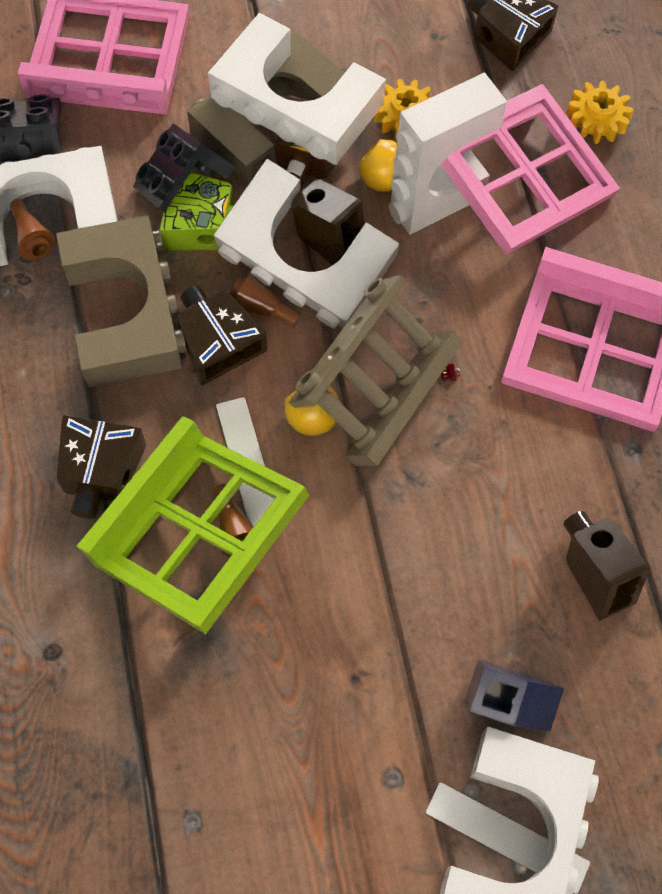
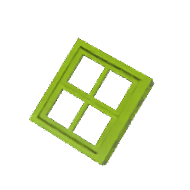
M182 416L79 542L77 547L95 567L206 635L310 495L305 486L203 436L194 421ZM205 462L232 476V478L202 517L199 518L173 504L171 501L200 464ZM242 483H245L274 498V500L245 539L240 541L211 525V523ZM162 516L189 531V533L159 572L154 575L126 557L157 518ZM201 538L232 556L197 601L167 583V580Z

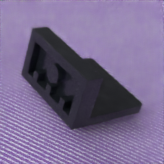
M46 94L34 95L27 101L16 102L12 98H0V165L5 162H18L39 158L43 155L63 153L58 128L61 111L60 98H51L50 95Z
M173 123L169 130L164 131L160 135L156 144L157 149L150 160L139 168L133 187L156 208L165 212L194 167L209 177H212L217 172L228 180L236 166Z

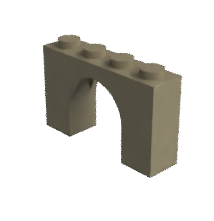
M296 32L290 36L291 55L273 75L267 85L279 96L291 95L312 101L330 92L345 73ZM211 95L196 101L187 111L190 134L236 166L232 174L246 187H248L266 159L275 163V145L254 127L244 115L229 107L220 106L211 98Z
M149 215L56 233L61 263L69 286L109 278H124L136 282L148 293L144 307L130 321L119 326L75 335L80 367L88 388L181 369L182 364L179 354L187 352L182 330H174L172 319H176L178 315L175 295L166 296L164 286L172 284L167 261L159 263L157 253L165 252L160 229L152 230Z

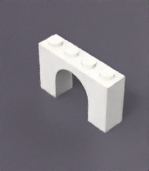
M258 13L208 72L211 98L220 106L229 107L244 115L253 124H260L270 129L281 139L305 148L314 157L325 159L337 165L384 104L386 79L353 62L333 89L323 97L305 102L291 101L280 97L267 84L291 55L290 29Z
M485 72L400 112L399 130L396 134L397 148L396 157H394V176L391 182L392 194L389 211L393 220L397 224H402L409 235L469 206L441 164L461 147L502 127L507 100ZM471 149L462 153L461 155L483 186L487 185L490 175Z
M101 146L84 147L76 151L43 155L39 158L18 162H5L0 165V266L9 265L3 228L5 218L10 211V203L15 199H24L36 194L60 196L73 205L78 229L118 221Z
M266 159L214 234L217 247H219L218 253L234 265H237L240 261L251 268L250 273L264 285L270 286L271 283H274L285 290L283 293L284 297L299 307H303L306 304L317 311L316 317L327 326L335 329L339 325L344 328L366 298L364 292L367 287L376 279L382 278L397 256L399 243L366 222L343 257L333 266L316 272L301 271L289 266L276 253L273 239L278 225L291 208L292 200L301 193L300 179L269 159Z
M487 727L481 734L470 778L516 792L530 800L540 811L547 826L549 839L547 854L539 870L532 877L521 883H503L450 866L446 868L440 894H573L578 876V869L572 867L576 848L582 849L588 832V821L582 820L586 802H593L599 777L593 774L595 760Z

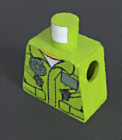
M190 172L167 210L163 212L160 234L164 250H219L214 234L234 207L232 185L225 181Z

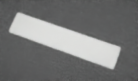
M242 397L216 404L227 447L265 466L245 398ZM242 483L239 490L247 518L254 526L273 502L274 498Z
M439 783L426 810V814L534 872L539 870L547 854L549 839L453 788ZM574 854L572 867L578 869L577 882L573 892L575 894L579 892L590 865L588 860L577 854Z

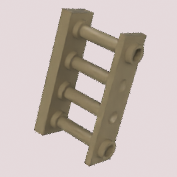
M401 275L386 279L378 278L367 287L364 292L366 298L314 369L308 371L299 379L295 386L297 392L289 401L294 408L318 404L352 437L353 445L345 457L355 466L379 465L463 343L454 331L429 334L398 302L395 295L406 281ZM384 311L418 345V352L410 364L373 328V325ZM362 341L397 375V382L387 395L350 359ZM339 372L375 406V414L367 425L364 426L327 390Z

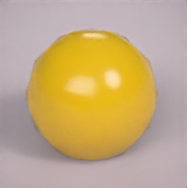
M379 139L358 163L360 177L368 187L377 192L392 191L391 182L394 176V157H396L397 143L393 140Z
M329 386L327 390L340 402L337 392ZM297 390L285 398L284 414L288 423L295 431L306 436H319L329 432L337 424L318 404L294 408L289 401Z

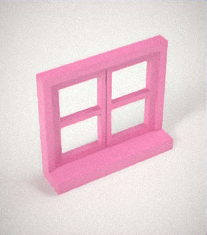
M48 0L30 63L21 62L17 73L25 98L46 94L50 95L51 98H60L61 102L167 115L190 17L189 4L158 0ZM66 11L109 16L103 42L59 37ZM124 18L167 23L162 48L156 49L117 44ZM56 47L100 52L95 71L51 66ZM114 55L159 59L155 78L110 73Z
M543 84L508 100L500 129L461 147L441 164L505 255L606 201L620 190V187ZM539 116L561 147L530 162L508 130ZM494 138L516 170L483 186L461 154ZM567 154L589 186L559 202L536 169ZM522 177L545 210L512 226L490 193Z
M545 247L501 383L655 432L662 416V333L655 358L607 344L605 340L614 311L662 325V282ZM551 291L600 306L591 338L541 323ZM537 333L587 349L578 382L527 367ZM601 353L651 369L642 403L592 387Z

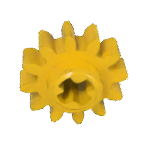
M398 79L397 88L395 89L385 84L384 104L374 116V122L382 123L381 133L385 134L393 130L395 131L394 139L397 141L396 134L399 130L400 112L429 99L431 88L428 86L422 90L417 89L418 81L415 79L411 82L410 86L404 85L403 80Z
M601 81L598 88L594 89L592 84L586 82L583 92L580 90L573 91L566 116L571 117L570 121L575 128H581L580 135L583 138L587 137L588 134L593 135L594 143L598 144L601 136H606L608 141L614 142L617 133L623 135L626 133L634 109L628 107L630 96H618L620 86L617 85L612 89H607L605 81Z

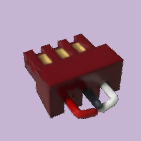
M454 363L448 364L441 373L442 381H456V377L460 376L459 368H454Z

